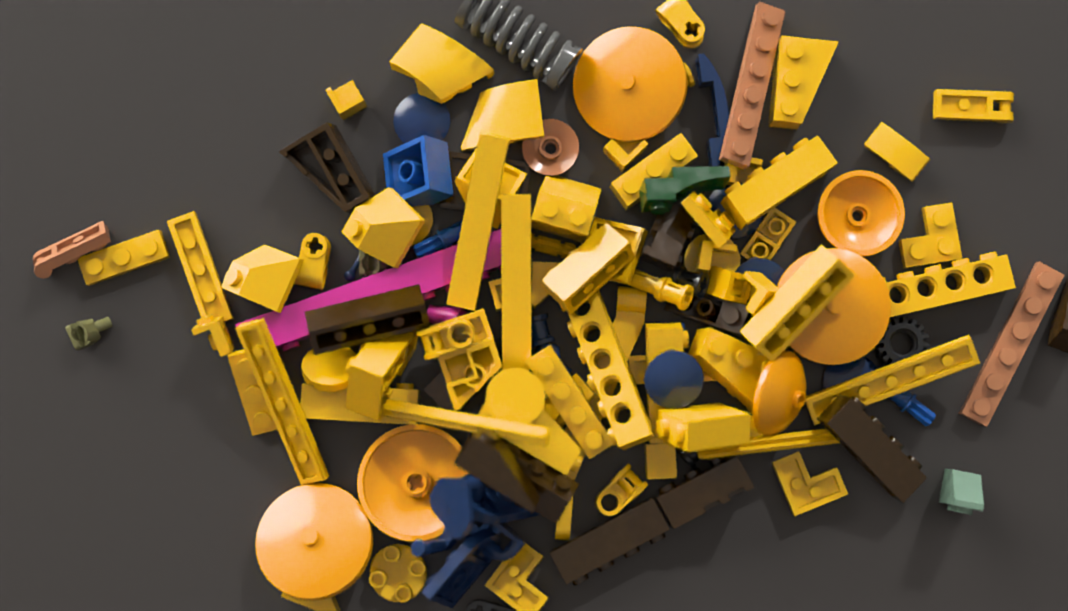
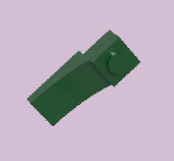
M729 166L672 167L667 178H644L639 190L641 212H651L654 215L664 214L671 211L675 202L689 196L694 191L700 193L724 189L731 177Z

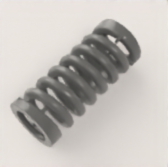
M464 0L455 16L454 24L465 30L471 27L470 30L473 37L481 38L483 36V42L488 47L496 44V52L500 55L508 53V59L513 64L521 61V69L523 71L530 72L534 69V78L538 81L542 80L554 92L568 77L582 54L583 48L576 45L572 47L573 42L566 40L562 48L546 65L553 48L561 37L558 31L552 33L546 44L533 57L541 38L548 29L546 23H541L529 41L520 49L527 32L535 22L533 14H529L518 31L507 41L514 24L523 12L521 6L517 5L510 13L506 22L495 32L500 18L510 5V0H501L493 14L484 24H482L484 16L494 0Z

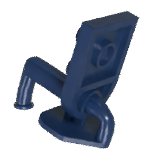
M467 474L462 478H440L431 492L430 505L445 529L439 539L430 541L415 540L411 545V552L415 557H421L450 550L460 538L466 536L474 519L485 524H500L539 516L540 514L535 511L533 513L471 474Z
M474 521L465 536L467 540L457 550L448 555L446 564L439 572L433 574L428 579L427 586L422 593L431 601L453 608L493 560L508 561L515 557L525 543L506 522L500 524L484 523L480 527ZM502 532L512 539L504 549L500 547L501 540L498 537Z

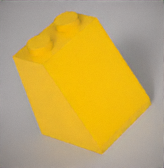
M546 175L539 190L532 214L531 228L584 243L590 231L601 188L560 176Z

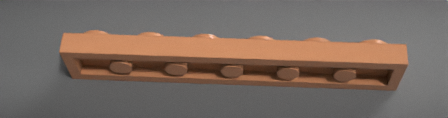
M763 2L755 5L719 161L742 169L750 166L785 15L784 10Z
M1041 262L1035 263L959 414L983 427L988 426L1064 274Z

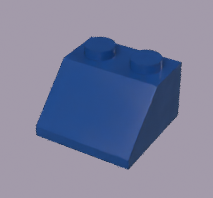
M422 135L383 154L386 189L388 187L393 188L411 207L433 205L454 196L447 142Z

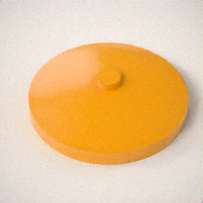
M622 27L611 30L595 39L586 48L577 63L573 79L575 103L584 120L605 137L622 142H637L649 139L669 127L683 107L687 94V72L685 65L674 46L662 35L642 27Z
M826 248L855 277L788 347L808 361L823 365H839L863 357L880 342L889 324L891 300L883 277L868 260L848 250ZM815 251L805 254L794 261L784 271L776 286L780 289Z
M424 424L400 426L380 436L365 453L357 477L359 500L368 519L379 530L399 540L414 542L420 539L428 541L440 537L445 527L431 508L430 495L440 478H462L469 474L454 463L462 449L458 441L445 431Z
M325 483L304 484L278 497L263 515L256 535L257 560L265 577L284 594L307 601L331 598L352 586L367 567L373 547L371 522L361 504L342 488Z

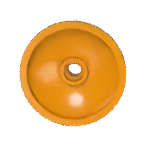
M856 170L838 176L825 188L818 203L817 217L824 237L833 247L848 250L863 257L880 253L894 243L903 228L905 209L900 193L888 179L871 171ZM853 212L860 213L861 221L853 219Z
M784 350L774 362L769 360L761 373L754 395L753 420L756 429L763 435H777L787 429L798 416L805 403V371L796 353Z

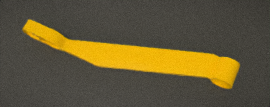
M618 286L616 317L613 321V326L628 361L644 325L647 292L634 287ZM602 356L598 360L599 369H605L609 366L610 356ZM618 382L609 385V396L613 395ZM596 390L593 392L597 397L589 404L601 421L602 415L597 405V402L601 401ZM567 426L565 433L581 449L579 456L583 457L575 473L569 470L567 477L575 480L586 453ZM573 496L556 523V540H570Z

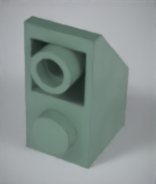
M944 469L939 503L948 504L947 510L969 515L973 514V509L983 511L984 501L981 475Z

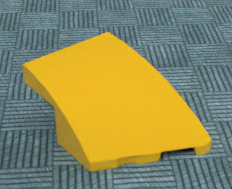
M422 23L389 61L392 70L415 79L418 94L441 104L454 98L456 94L472 88V83L485 76L489 79L495 74L494 69L471 50L449 36Z
M537 79L510 83L482 91L463 139L461 151L475 150L481 132L510 138L509 144L521 140L544 138Z
M484 308L437 323L442 325L458 319H465L471 322L475 328V335L469 346L438 357L455 411L459 410L502 367ZM458 326L454 328L453 335L457 340L465 341L469 338V332L465 327Z

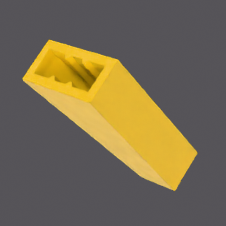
M485 402L478 415L494 418L488 410L487 402ZM544 409L529 425L545 427L550 430V440L547 445L542 446L506 439L566 476L569 470L575 473L583 457L579 456L581 449Z

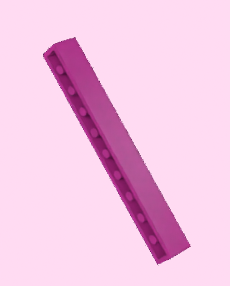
M501 229L491 232L482 281L489 278V273L499 269L500 273H502ZM458 244L401 264L398 268H390L283 307L281 313L271 311L235 324V326L264 318L276 348H282L284 352L299 347L298 341L310 338L305 311L417 284L420 285L424 301L436 297L434 292L443 289L446 290V293L449 292Z

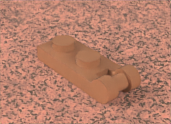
M104 221L36 252L33 256L35 275L41 279L48 278L52 274L53 269L65 263H74L82 255L90 251L95 252L103 249L107 243L111 242L109 229Z

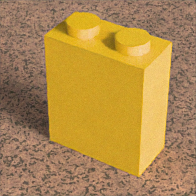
M720 402L685 406L677 409L658 410L656 432L658 439L687 452L750 443V414Z

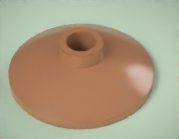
M556 119L542 120L544 138L523 140L522 153L526 163L532 170L541 175L556 176L566 172L574 165L579 154V141L576 133L568 124ZM547 145H554L556 151L553 154H548L545 151V147Z

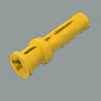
M637 269L635 270L631 285H629L654 295V298L659 302L667 301L675 304L682 311L689 307L694 295V289L690 285L682 286L672 282V279L667 276L658 278Z

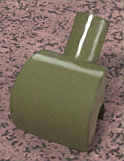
M361 250L359 251L360 276L374 275L387 270V268H393Z
M107 316L95 322L92 318L77 321L67 325L65 328L76 350H83L100 340L101 335L99 332L109 329L113 325Z

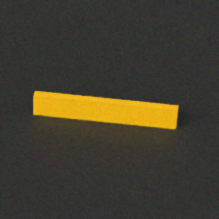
M482 132L479 134L446 302L447 305L473 311L476 309L510 138Z
M501 194L502 370L513 367L531 370L525 362L531 357V194Z
M261 318L238 325L235 330L300 484H311L326 480L330 475L265 319Z
M966 335L807 395L805 403L815 426L820 424L817 420L819 415L840 394L850 398L855 396L865 406L978 365L980 361L971 337Z

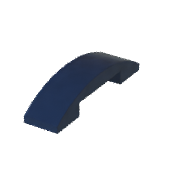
M703 53L698 54L695 62L699 88L710 87L716 138L708 139L706 149L709 167L719 166L721 162L719 157L729 119V111L721 79L710 60Z

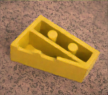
M792 36L780 37L775 54L768 127L797 130L803 123L839 41Z
M712 328L697 329L688 354L699 363L703 371L713 380L716 379L727 389V392L732 397H736L753 415L755 390L761 373L769 359L754 346Z
M416 331L361 345L358 355L351 357L346 367V373L349 374L346 409L378 420L381 414L380 406L383 397L390 398L393 392V388L389 387L396 375L402 376L417 348L418 336Z

